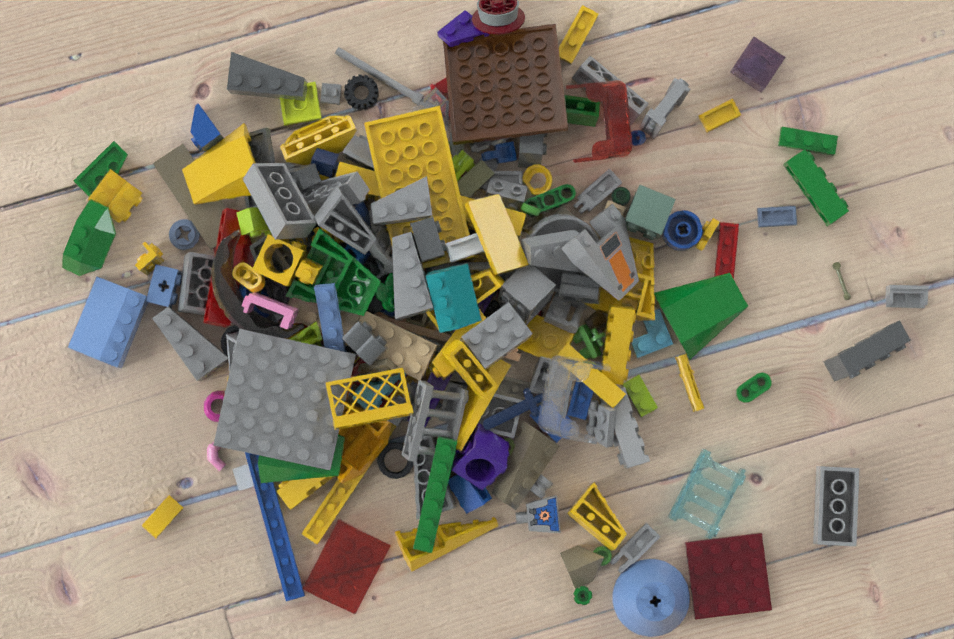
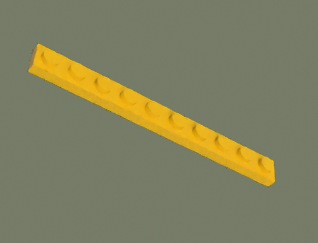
M410 375L406 377L408 384L412 382L418 384V379ZM398 391L394 395L395 398H397L398 395L404 398V396ZM392 423V425H391V430H390V435H389V437L391 436V434L393 433V431H394L395 428L397 427V426L394 425L393 423ZM367 470L362 475L343 484L340 483L339 479L336 481L302 532L303 536L315 544H319Z

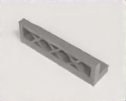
M591 56L579 67L572 77L573 80L596 99H599L601 103L629 126L634 123L649 104ZM588 64H590L591 66H593L596 70H592V69L588 66ZM633 101L637 102L641 107L636 106Z

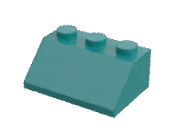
M468 263L430 271L426 275L440 333L460 329L482 320Z

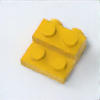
M110 169L87 200L92 199L109 207L111 218L120 223L121 221L126 222L132 214L129 212L133 205L137 207L143 197H141L142 192Z

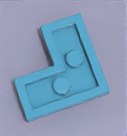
M660 309L654 310L655 321H643L648 334L633 339L631 343L637 358L673 345Z

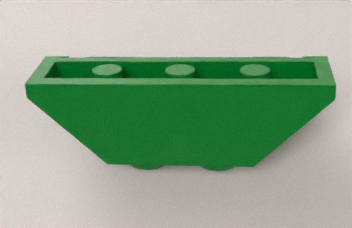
M92 199L89 200L77 218L64 249L62 268L81 276L103 267L116 236L109 207Z

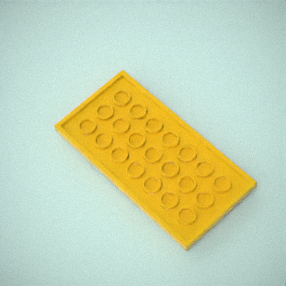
M440 106L365 122L364 126L381 199L427 176L432 216L434 221H439L442 231L438 233L440 240L444 239L446 244L469 236ZM420 220L387 224L391 245L392 237L409 232L413 233L410 223ZM444 251L445 257L422 263L423 268L426 269L451 263L447 251ZM474 255L461 260L474 258Z

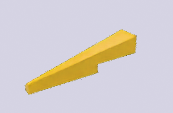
M500 359L486 371L499 387L511 365ZM467 386L469 399L465 404L456 450L462 451L498 387L485 399H482Z
M491 517V520L479 522L476 519L472 523L467 524L455 522L438 525L432 553L413 549L418 528H413L411 532L401 533L400 530L395 531V536L404 560L411 572L498 527V522L495 517Z

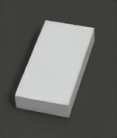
M477 233L446 243L451 263L484 252Z

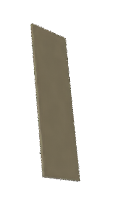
M181 144L155 161L153 165L210 250H212L217 244L221 214L226 206L221 200L197 205L193 203L182 169L193 162L194 159L184 144Z

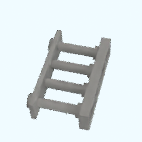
M418 381L412 407L414 413L410 416L401 454L408 461L416 462L419 454L434 455L436 448L420 446L421 438L424 435L441 436L457 440L465 404L469 399V391L457 385L455 393L433 390L434 386L427 381ZM432 398L454 401L451 411L429 409L430 400ZM426 418L449 419L447 430L424 427Z

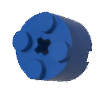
M687 210L671 214L662 232L664 242L670 248L677 251H686L692 248L702 236L703 231L700 219L693 212ZM681 227H684V228H685L684 231H685L686 233H683L682 235L679 234V232H680L679 229H680Z

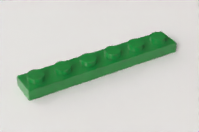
M438 437L413 549L429 553L433 551L458 440Z

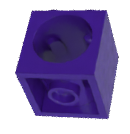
M478 423L462 451H455L451 471L483 490L486 486L491 485L499 474H503L508 467L509 442L492 431L486 430L483 425Z

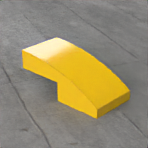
M169 495L142 524V527L156 539L184 507Z

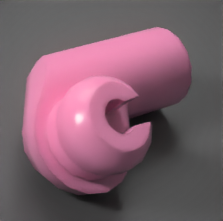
M213 442L207 447V459L216 469L221 471L226 464L218 457V451L221 447L213 446Z

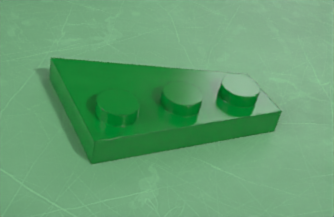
M113 141L73 181L90 197L110 169L119 174L128 154Z

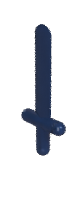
M525 388L523 390L525 400L485 419L483 427L486 430H490L528 410L531 411L534 417L539 416L536 404L550 397L549 392L545 391L533 397L531 390Z

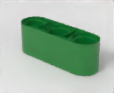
M565 184L529 198L524 203H532L536 208L541 209L539 214L546 213L572 202L576 191L572 185ZM568 189L571 191L572 196L564 198L561 192ZM547 196L552 197L554 204L546 205L544 198ZM523 211L527 217L532 218L535 216Z

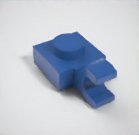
M514 142L494 145V151L481 154L482 160L496 159L497 164L516 161Z

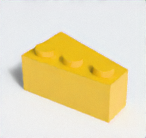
M335 476L283 481L278 485L280 489L276 492L289 509L292 510Z

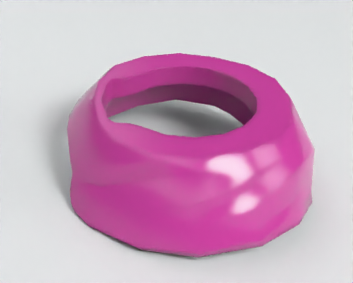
M214 391L204 401V413L213 422H219L220 414H216L211 410V403L215 399L223 400L225 391Z

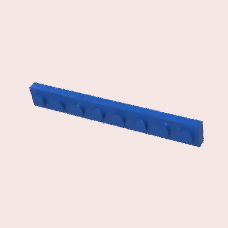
M245 452L285 600L290 601L304 597L305 592L274 482H260L258 469L259 455Z

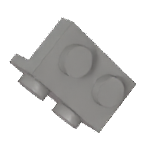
M492 177L490 178L486 197L499 194L505 208L521 212L520 208L525 200L527 186Z

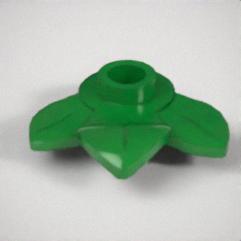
M389 273L385 284L380 283L375 293L376 298L382 302L383 308L389 312H395L393 273Z

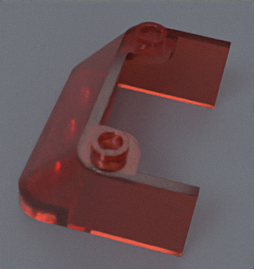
M614 80L567 85L566 89L586 87V95L589 100L603 102L606 140L598 141L593 145L592 156L574 158V163L628 156L632 152L633 144L626 84L623 81Z

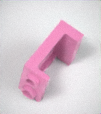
M257 292L245 296L242 303L244 313L252 312L256 304L284 315L280 327L285 329L293 327L299 311L298 308Z

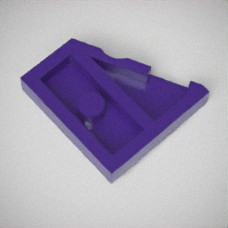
M466 10L437 32L438 37L450 47L459 45L462 42L473 41V37L484 34L485 37L490 35L474 27L472 15Z

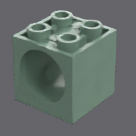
M639 185L625 217L627 230L636 233V231L644 233L643 237L650 240L658 239L662 235L676 199Z

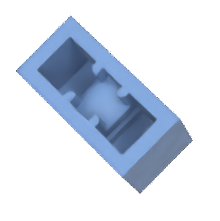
M155 264L146 302L172 308V304H176L178 294H176L177 286L181 285V271ZM167 282V285H169V289H165L164 291V289L161 288V286L165 285Z

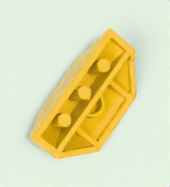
M327 116L294 131L280 148L286 162L308 165L311 164L312 157L317 148L336 154L343 152L357 130L350 116Z

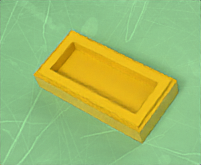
M732 98L700 114L698 117L708 133L740 117L741 113Z

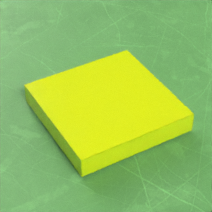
M316 82L307 83L305 101L280 98L284 126L322 119Z

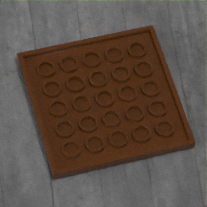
M556 24L519 28L511 33L490 34L486 37L483 34L473 37V41L462 42L453 47H450L443 41L453 145L568 131Z

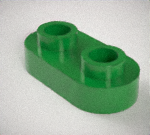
M757 373L739 385L736 389L737 399L743 403H748L766 392L772 384L770 376L766 373ZM759 379L764 380L763 386L758 385ZM744 389L748 391L747 397L742 395Z

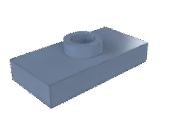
M796 206L757 208L758 228L797 225Z

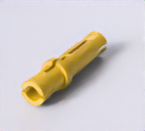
M687 353L675 357L680 371L679 376L680 378L682 377L692 411L704 409L694 379V370L691 369Z

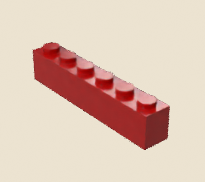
M225 208L221 214L203 322L225 328L234 322L235 312H233V307L238 300L236 288L240 285L234 279L232 272L236 265L244 263L242 252L243 248L247 245V237L241 235L237 217L239 210Z

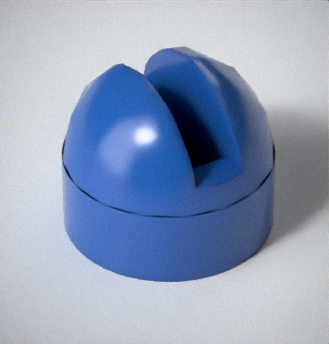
M635 130L630 133L632 145L638 146L645 143V132Z

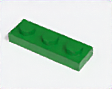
M781 127L778 146L797 150L805 149L809 152L834 156L838 136Z

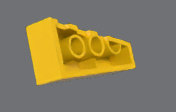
M491 267L471 275L477 303L484 300L504 284V280L500 275L494 276ZM434 310L426 312L438 328Z
M609 304L600 372L614 384L623 385L624 380L627 381L629 369H626L627 361L630 362L631 358L629 345L630 342H633L634 331H632V325L636 321V312L633 307Z

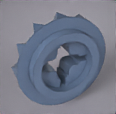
M182 219L176 221L171 226L169 239L176 248L187 250L193 248L198 243L200 233L192 221ZM180 228L185 232L191 231L188 234L189 241L184 238L180 239L182 235Z

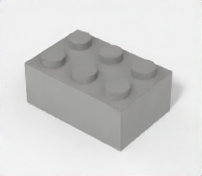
M508 302L461 336L460 341L466 345L484 369L487 370L532 336V332Z

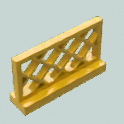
M403 368L325 383L334 431L411 416L414 413ZM400 373L401 382L398 387L388 381L392 374ZM377 377L384 382L378 391L368 385L372 378ZM358 381L364 385L359 395L349 389L353 382ZM385 384L395 389L390 399L380 393ZM339 385L345 389L340 398L332 394L331 386ZM366 387L376 393L371 402L361 397ZM346 391L357 397L351 406L341 400ZM397 391L405 396L406 403L397 404L392 401ZM377 395L388 401L383 408H378L372 404ZM358 399L368 404L365 411L359 412L353 408ZM339 402L349 408L345 415L336 416L335 408Z

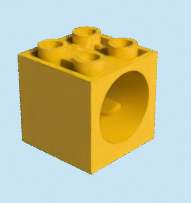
M268 234L252 270L285 286H291L293 280L297 277L295 274L301 261L308 256L310 250L306 249L307 245L299 241L290 242L289 239L275 240L272 234ZM284 244L291 250L293 263L290 268L283 270L284 273H281L274 267L272 255L275 249L283 247Z

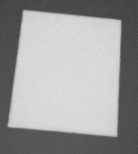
M248 464L232 469L239 491L254 486Z

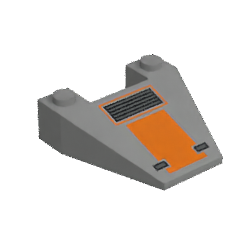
M611 204L589 222L601 237L597 243L584 229L570 239L561 249L575 266L617 300H620L638 283L639 279L625 219L620 211Z

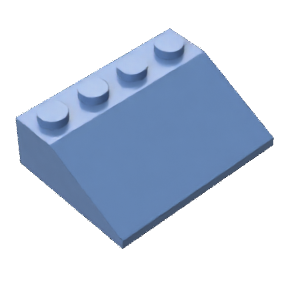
M96 277L68 348L122 369L148 305V302H146L147 296Z

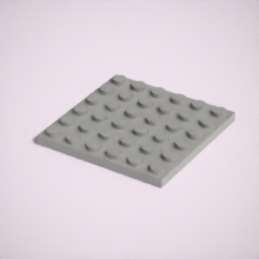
M239 329L213 446L330 470L339 430L334 431L325 383L351 378L356 354ZM339 385L331 386L332 394L340 398L345 389ZM346 391L341 399L344 402L346 401L348 391ZM340 402L335 408L336 416H342L344 405Z

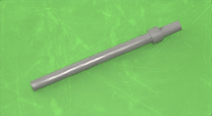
M340 47L336 50L335 54L411 98L415 104H421L426 108L436 107V104L424 98L423 94L415 93Z

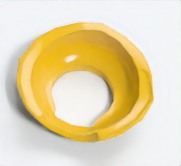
M540 164L528 167L522 178L523 183H525L533 195L549 191L553 182L550 170ZM537 173H542L546 178L545 185L534 189L530 184L532 177Z

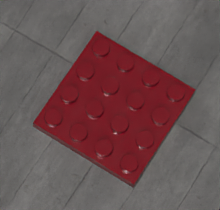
M762 533L685 542L695 620L772 610Z

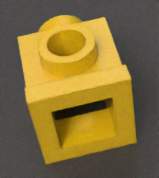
M306 257L301 261L295 276L299 277V281L305 284H315L323 265Z

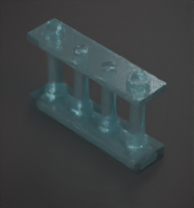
M702 449L668 518L674 521L683 518L708 531L705 537L711 539L712 536L716 537L720 530L718 524L738 485H742L745 481L746 475L744 473L746 470L740 468L738 473L711 460V452ZM710 467L733 479L729 490L704 478L703 474H701L703 468ZM695 484H701L724 496L725 498L721 506L718 507L695 495L692 491ZM686 501H692L715 513L716 516L712 524L686 512V509L683 508Z

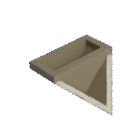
M578 545L560 553L575 589L594 580L604 559L603 556Z

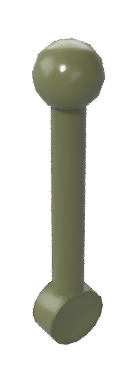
M835 262L832 267L838 274L844 292L843 297L845 300H850L851 295L847 292L839 269L841 264Z

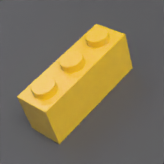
M455 339L441 352L478 397L485 399L498 387L497 383L463 342Z

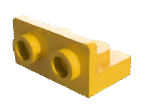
M144 242L142 245L149 253L142 254L137 259L135 266L139 271L148 276L154 271L155 264L160 265L165 260L161 257L163 253L153 243L148 244Z

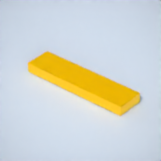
M568 343L555 356L556 360L610 407L614 408L626 395Z

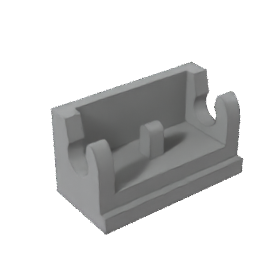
M888 285L886 286V307L925 308V305L928 304L929 286Z

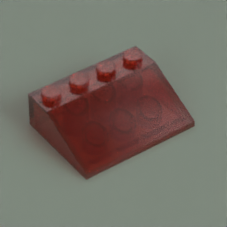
M338 519L302 589L320 599L356 614L391 545L342 519Z

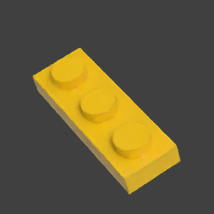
M583 5L581 6L559 46L560 59L572 65L599 16L598 13Z

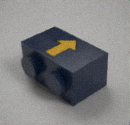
M317 148L312 157L311 164L315 163L321 181L334 178L339 166V154Z

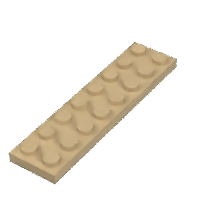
M290 298L288 305L299 309L295 320L307 326L317 322L322 333L317 303ZM340 310L344 335L358 321L362 323L366 321L372 326L374 335L382 336L387 342L386 346L388 349L378 360L388 358L398 368H403L404 373L422 380L438 347L437 344L366 311L364 316Z

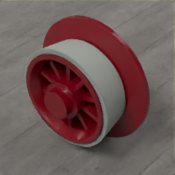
M478 0V10L472 16V23L476 29L484 33L496 35L511 33L519 29L525 22V14L519 8L518 0Z

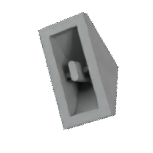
M540 356L535 365L529 388L532 393L541 394L545 391H550L559 361Z

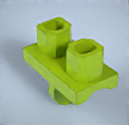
M461 150L458 155L452 158L458 182L465 170L469 172L475 164L473 163L474 160L464 150Z

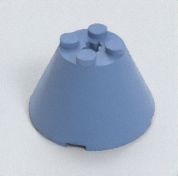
M644 559L634 564L632 563L620 574L613 588L612 599L616 615L625 627L642 636L656 637L667 634L680 625L688 612L690 593L685 578L674 566L658 559ZM653 596L657 598L656 601L650 603V600H653Z

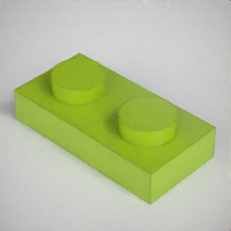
M640 374L623 383L640 417L658 408Z

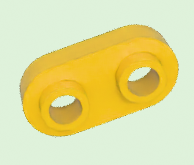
M239 263L234 267L232 272L234 279L249 291L259 292L264 287L265 278L260 273L253 271L250 265Z

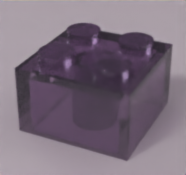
M753 37L730 73L762 93L786 57L756 37Z

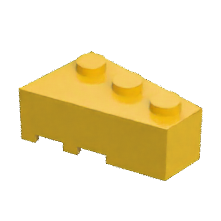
M595 482L588 486L567 512L572 519L610 551L615 550L627 535L619 520L609 508L607 501L599 492Z

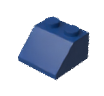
M196 104L190 131L193 135L191 140L199 151L204 150L206 152L221 141L223 137L202 107Z

